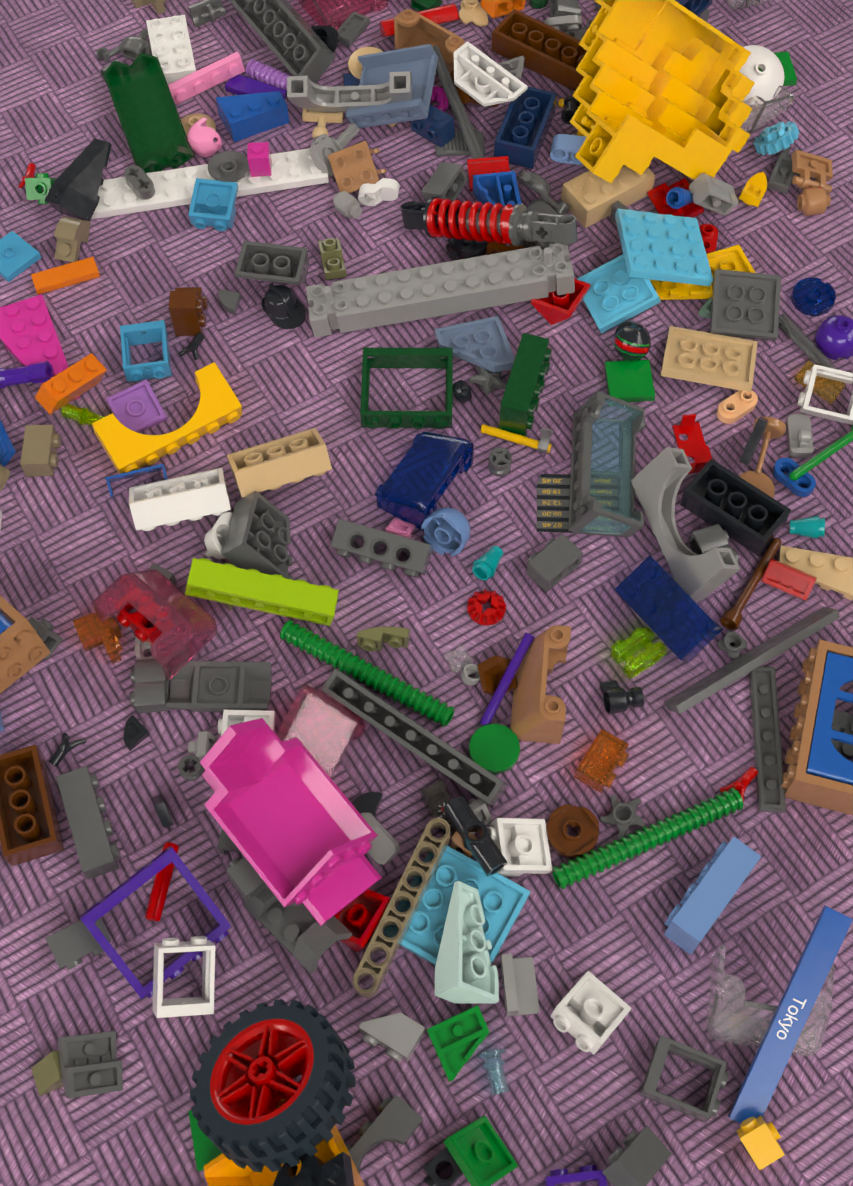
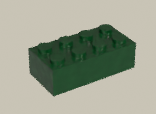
M526 333L522 334L500 405L499 429L526 436L528 429L532 430L535 418L533 415L538 410L539 395L543 393L545 386L544 378L545 375L548 376L551 364L549 361L552 349L549 348L548 338Z

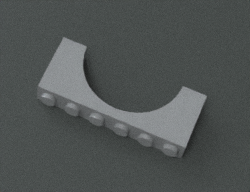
M666 447L631 480V483L643 507L644 514L647 516L652 527V532L658 540L661 552L667 560L670 572L680 589V594L684 600L702 601L738 572L740 568L730 548L714 547L708 552L699 555L690 550L682 541L675 521V501L679 487L692 467L683 449Z

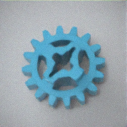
M778 122L771 127H766L763 132L759 133L760 136L755 138L753 144L758 154L765 155L768 153L771 155L780 150H786L790 144L794 143L793 140L799 138L798 135L800 133L795 122Z

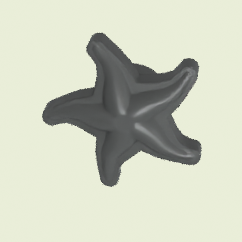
M477 366L476 369L479 374L469 378V383H478L479 388L486 394H490L496 388L506 389L507 383L500 380L502 371L494 373L480 366Z
M612 795L613 812L608 816L600 817L601 823L617 825L619 839L622 836L625 837L629 826L646 827V823L635 814L637 806L641 804V799L639 798L628 803H621L615 795Z

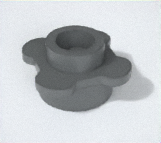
M728 631L724 639L719 640L717 644L718 648L727 652L732 659L738 658L739 652L746 649L748 645L747 641L734 631Z

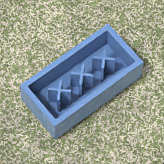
M733 837L729 843L723 841L711 861L705 865L695 883L693 882L684 894L683 899L680 901V904L683 906L677 904L664 923L668 927L664 935L688 954L692 955L757 864L761 855L736 837Z

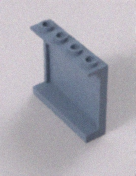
M431 44L358 56V60L363 66L359 86L384 84L390 81V72L410 71L412 74V99L348 109L346 118L350 123L356 124L359 128L427 119L438 63V56Z

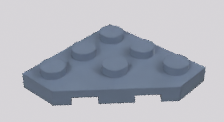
M498 316L434 329L439 348H453V356L494 373L509 370L513 367L515 357Z

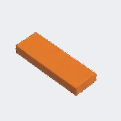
M89 257L33 273L31 277L37 295L98 278L100 274L94 257Z

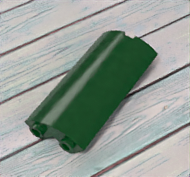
M140 53L131 65L113 61L103 75L135 165L142 168L145 173L163 171L162 169L170 166L175 169L186 163L194 154L158 57Z

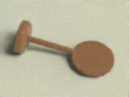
M765 416L763 418L768 419L769 422L762 436L764 439L756 470L744 472L739 477L773 498L775 495L774 484L761 471L769 439L782 437L785 434L786 425L779 419ZM756 418L754 421L753 429L757 423L758 418Z

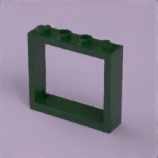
M363 347L361 427L370 429L452 428L453 348ZM370 368L446 369L445 411H369Z

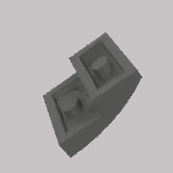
M116 1031L58 1037L60 1070L66 1098L123 1090L122 1060H117Z

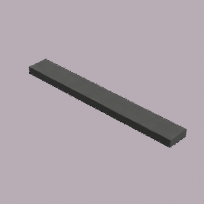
M826 607L818 609L666 700L664 703L667 709L679 714L685 712L836 621L840 617L838 610Z

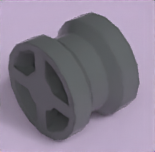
M497 447L490 452L488 469L491 474L502 477L510 472L512 462L510 451L503 447Z

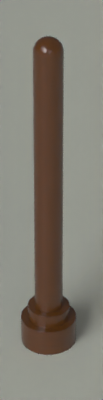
M776 537L771 541L733 608L723 613L720 623L725 628L735 631L742 622L741 612L765 573L770 559H773L782 543L780 538Z

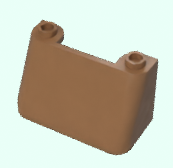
M406 9L394 17L395 50L431 44L432 47L436 45L441 51L449 73L454 70L453 54L465 44L461 37L411 9Z
M555 625L536 636L515 674L517 688L513 689L510 729L521 741L561 743L566 706L559 697L546 695L547 673L552 674L556 664L560 662L566 663L571 626Z

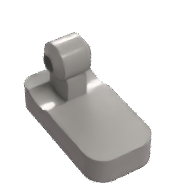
M805 414L790 415L786 421L789 455L793 458H810L814 451L811 420Z
M361 813V816L378 835L370 843L372 848L368 851L369 855L378 864L389 863L399 852L398 842L371 813Z

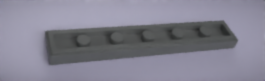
M759 666L749 672L755 769L758 771L756 776L758 812L785 813V789L781 787L783 783V763L775 667Z

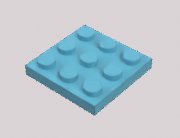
M623 254L577 279L590 284V289L584 296L583 301L601 334L661 302L649 279L628 277Z

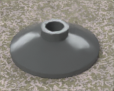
M224 151L210 159L208 172L217 181L235 182L245 177L249 172L248 159L240 152Z

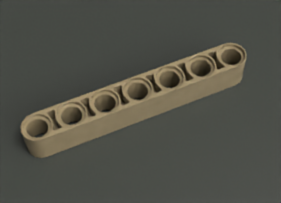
M434 818L426 825L354 974L353 986L361 997L370 998L379 991L449 844L451 837L450 826L442 818ZM436 828H441L446 833L441 838H435L431 835V832ZM424 852H430L434 855L433 860L427 863L422 862L419 857ZM413 876H418L423 881L420 886L411 887L408 885V880ZM407 901L411 906L408 911L399 912L396 910L398 902ZM396 926L399 931L395 937L388 938L383 934L385 928ZM383 951L386 953V959L382 963H374L371 961L373 953ZM369 976L373 978L374 983L370 989L363 990L359 987V982L363 977Z

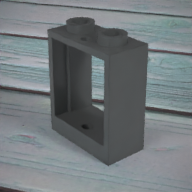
M661 1035L656 1042L639 1095L700 1121L707 1122L711 1116L716 1117L721 1100L716 1098L719 1088L724 1089L728 1080L729 1072L725 1071L727 1062ZM668 1053L713 1071L702 1109L656 1091Z

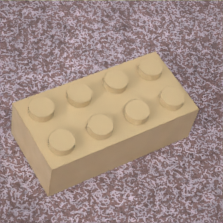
M623 165L618 176L615 177L612 183H609L589 170L563 184L561 200L570 206V213L576 217L584 228H587L610 216L612 205L617 200L627 207L648 196L647 192L653 189L655 174L647 168L640 175Z
M316 428L227 455L234 481L242 498L254 491L259 493L268 489L276 490L284 484L290 482L298 483L306 477L312 475L320 476L332 469L326 444Z

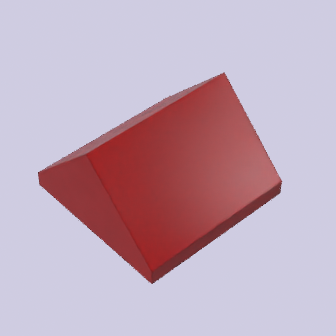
M574 279V293L557 295L556 291L549 292V297L532 299L531 304L550 325H554L572 316L590 289L589 283Z
M367 889L338 912L334 917L352 933L349 939L339 941L356 952L362 950L380 922L391 898Z

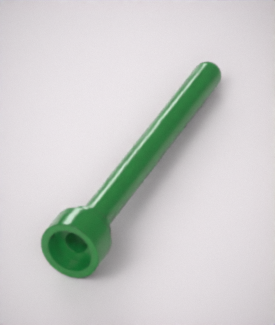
M853 425L849 433L789 474V478L793 481L799 479L852 442Z

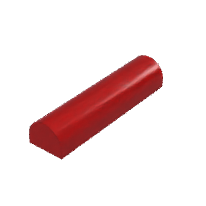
M454 3L417 12L436 24L458 20L459 18L458 10ZM394 18L379 22L381 37L395 35Z

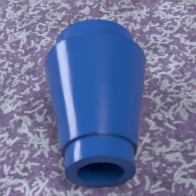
M679 187L672 188L666 196L667 204L673 209H679L694 202L693 194H691L690 190Z

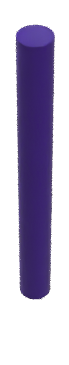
M525 632L479 723L483 725L491 723L534 639V636Z

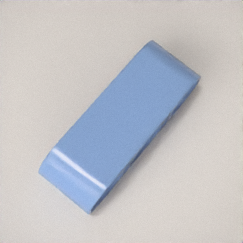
M568 134L555 135L552 139L550 158L559 163L583 165L575 155L587 137Z

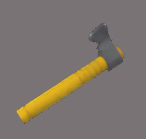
M485 424L481 427V433L534 448L544 454L549 453L552 447L550 439L553 430L541 428L540 433L542 436L539 441Z

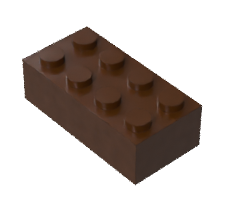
M36 744L0 755V843L3 857L11 866L64 850L44 755Z

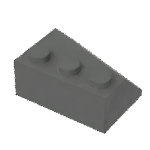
M257 491L252 492L235 504L222 555L238 568L246 570L256 569L264 574H278L293 580V576H288V566L292 565V557L287 553V545L291 543L289 517Z

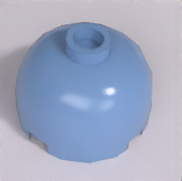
M451 507L437 509L422 524V529L424 528L425 532L423 536L425 542L430 544L433 550L441 555L444 552L451 554L450 556L457 555L464 549L470 538L468 519L463 513Z

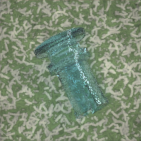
M502 1048L489 1049L478 1055V1058L484 1057L485 1064L483 1069L487 1070L491 1095L509 1092L503 1068L505 1060L501 1059L500 1054L506 1051Z

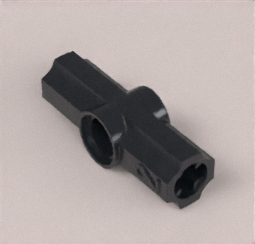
M463 796L449 801L443 807V811L462 838L463 846L471 851L487 877L499 872L507 865V860L488 834L487 826L477 818ZM477 832L481 835V838L473 840L468 834Z

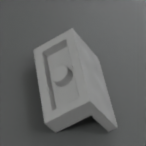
M502 954L500 965L506 1017L538 1014L540 1010L533 958H513L512 954Z

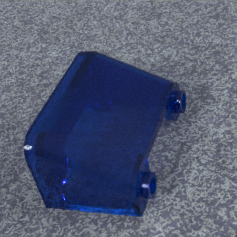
M425 431L417 434L413 440L412 447L386 482L378 486L375 492L377 507L402 521L414 524L417 529L424 532V528L422 529L424 520L432 511L437 510V502L458 473L462 475L464 471L468 472L473 465L474 443L463 438Z

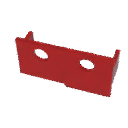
M696 414L683 415L680 425L672 426L678 449H683L687 457H692L695 460L694 463H690L692 469L688 474L699 473L709 460L712 459L700 424L695 422ZM681 434L687 435L688 439L681 440L679 436Z

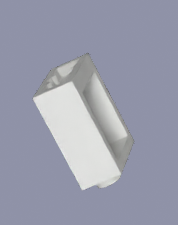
M814 364L810 370H806L803 383L806 384L805 392L800 393L797 405L801 406L799 413L853 425V391L847 415L809 406L816 376L853 384V373Z
M194 936L190 938V941L179 942V938H163L162 943H154L153 1013L157 1018L214 1014L215 945L210 940H207L205 936ZM203 951L202 997L163 999L164 953Z

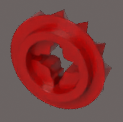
M484 589L480 592L475 591L474 595L469 598L467 612L470 618L477 624L485 626L494 625L504 617L506 604L503 596L497 594L495 590L487 591ZM490 600L491 608H488L486 611H484V613H482V604H486Z

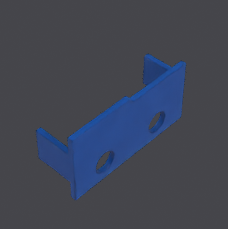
M164 464L105 477L110 496L114 498L111 482L163 470L165 480H167L168 477Z

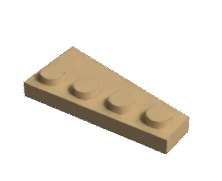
M787 546L780 547L779 562L817 577L815 583L820 585L819 588L827 591L830 589L843 594V597L853 601L852 557Z

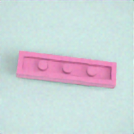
M235 52L169 84L168 87L175 105L245 72L241 56L238 52Z

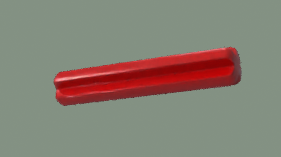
M171 842L164 844L162 852L170 846L178 854L179 847L177 844ZM172 862L155 876L145 913V918L149 921L158 922L161 919L174 869Z

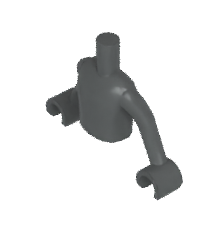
M143 29L138 37L127 36L119 46L109 52L104 47L97 49L98 60L104 57L105 62H110V57L120 52L124 57L135 60L140 53L144 52L152 55L150 42L146 40L149 35L148 30Z
M523 169L516 179L540 195L559 214L565 215L569 210L570 206L564 201L560 200L556 203L549 197L548 194L550 193L551 186L540 175L526 172Z

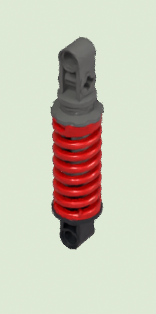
M433 196L427 203L409 201L400 206L404 228L425 230L429 238L446 237L469 241L475 239L479 242H497L498 244L521 246L525 240L527 242L541 241L563 245L572 244L578 240L575 216L543 214L532 210L528 212L524 204H517L515 206L507 204L503 206L501 203H496L493 206L490 202L485 204L479 201L472 203L467 200L463 203L461 200H454L452 202L450 199H441L440 197Z

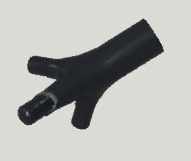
M198 332L189 345L182 348L179 356L192 352L194 359L198 360V346L204 340V335Z
M63 733L61 744L48 762L57 767L69 751L78 745L86 743V739L83 738L69 742L70 737L67 733Z

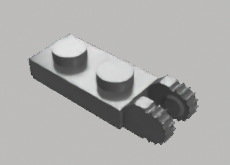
M790 146L783 150L782 154L780 153L767 188L787 194L792 178L795 175L792 172V157L788 156Z

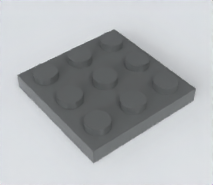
M715 269L710 333L776 341L778 338L781 276Z

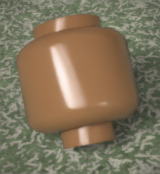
M823 187L805 188L797 198L798 210L802 211L805 216L824 214L831 203L830 194H827Z

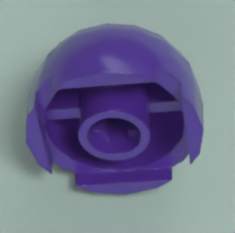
M834 315L820 324L814 341H816L818 350H821L820 352H823L824 356L826 355V357L832 360H838V358L843 357L849 359L853 356L852 318L845 315Z

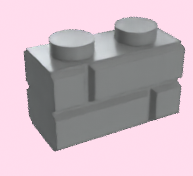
M701 173L689 186L695 204L723 216H726L739 203L732 185L710 177V175Z

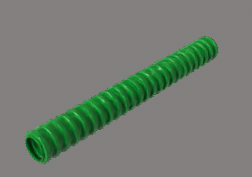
M292 620L287 621L282 627L280 639L286 640L288 644L293 643L294 647H299L301 651L306 650V653L312 654L314 658L319 657V660L322 662L326 661L327 665L332 664L333 668H339V671L346 672L348 676L352 675L353 679H359L361 683L366 682V686H372L373 690L379 689V693H386V697L390 698L392 696L394 701L399 700L401 705L406 704V707L409 709L413 708L414 712L419 711L420 715H427V719H434V723L440 722L442 727L447 726L455 712L453 706L447 707L448 704L445 702L441 703L440 699L434 700V696H427V692L423 691L421 693L420 689H414L412 684L407 685V682L404 680L400 681L399 677L393 678V674H386L385 670L380 671V667H373L372 663H366L365 659L360 660L359 656H353V653L350 651L347 653L346 649H340L339 645H333L331 641L327 642L326 638H320L318 634L314 635L313 631H307L305 627L301 628V625L298 623L294 625Z
M730 788L728 792L724 791L721 795H715L714 799L708 798L707 802L701 801L700 805L694 804L692 808H686L685 812L681 810L678 812V815L672 814L671 818L665 817L663 822L658 820L656 825L652 823L649 825V828L643 827L642 831L636 830L634 834H627V838L622 836L619 839L620 841L613 840L612 844L607 843L604 848L600 846L597 848V851L591 850L590 854L584 853L582 858L577 856L575 861L570 859L568 864L561 863L559 868L557 866L553 867V877L558 887L564 890L566 885L573 886L575 881L580 883L582 878L586 880L589 878V875L595 876L597 871L602 873L604 868L609 870L611 865L618 866L619 862L624 863L627 858L631 860L634 858V855L640 856L641 852L647 853L649 848L653 850L656 848V845L662 846L663 842L669 843L671 838L676 840L678 835L682 837L685 835V832L691 833L693 829L698 830L700 825L705 827L707 822L710 824L714 823V819L720 820L722 816L727 817L729 813L734 814L736 809L738 811L742 810V797L737 790Z

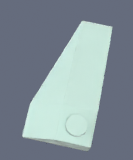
M460 881L454 882L435 965L434 995L453 1003L499 1002L498 971L496 965L492 966L488 950L492 949L490 940L485 939L482 927L485 923V917L478 889Z

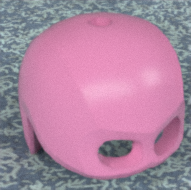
M207 118L198 120L189 129L187 135L191 149L201 157H209L222 147L219 134L207 126ZM214 137L217 139L216 143L213 142Z

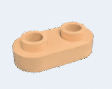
M752 390L751 392L737 391L719 404L716 413L717 418L726 424L735 423L755 409L758 401L757 394Z

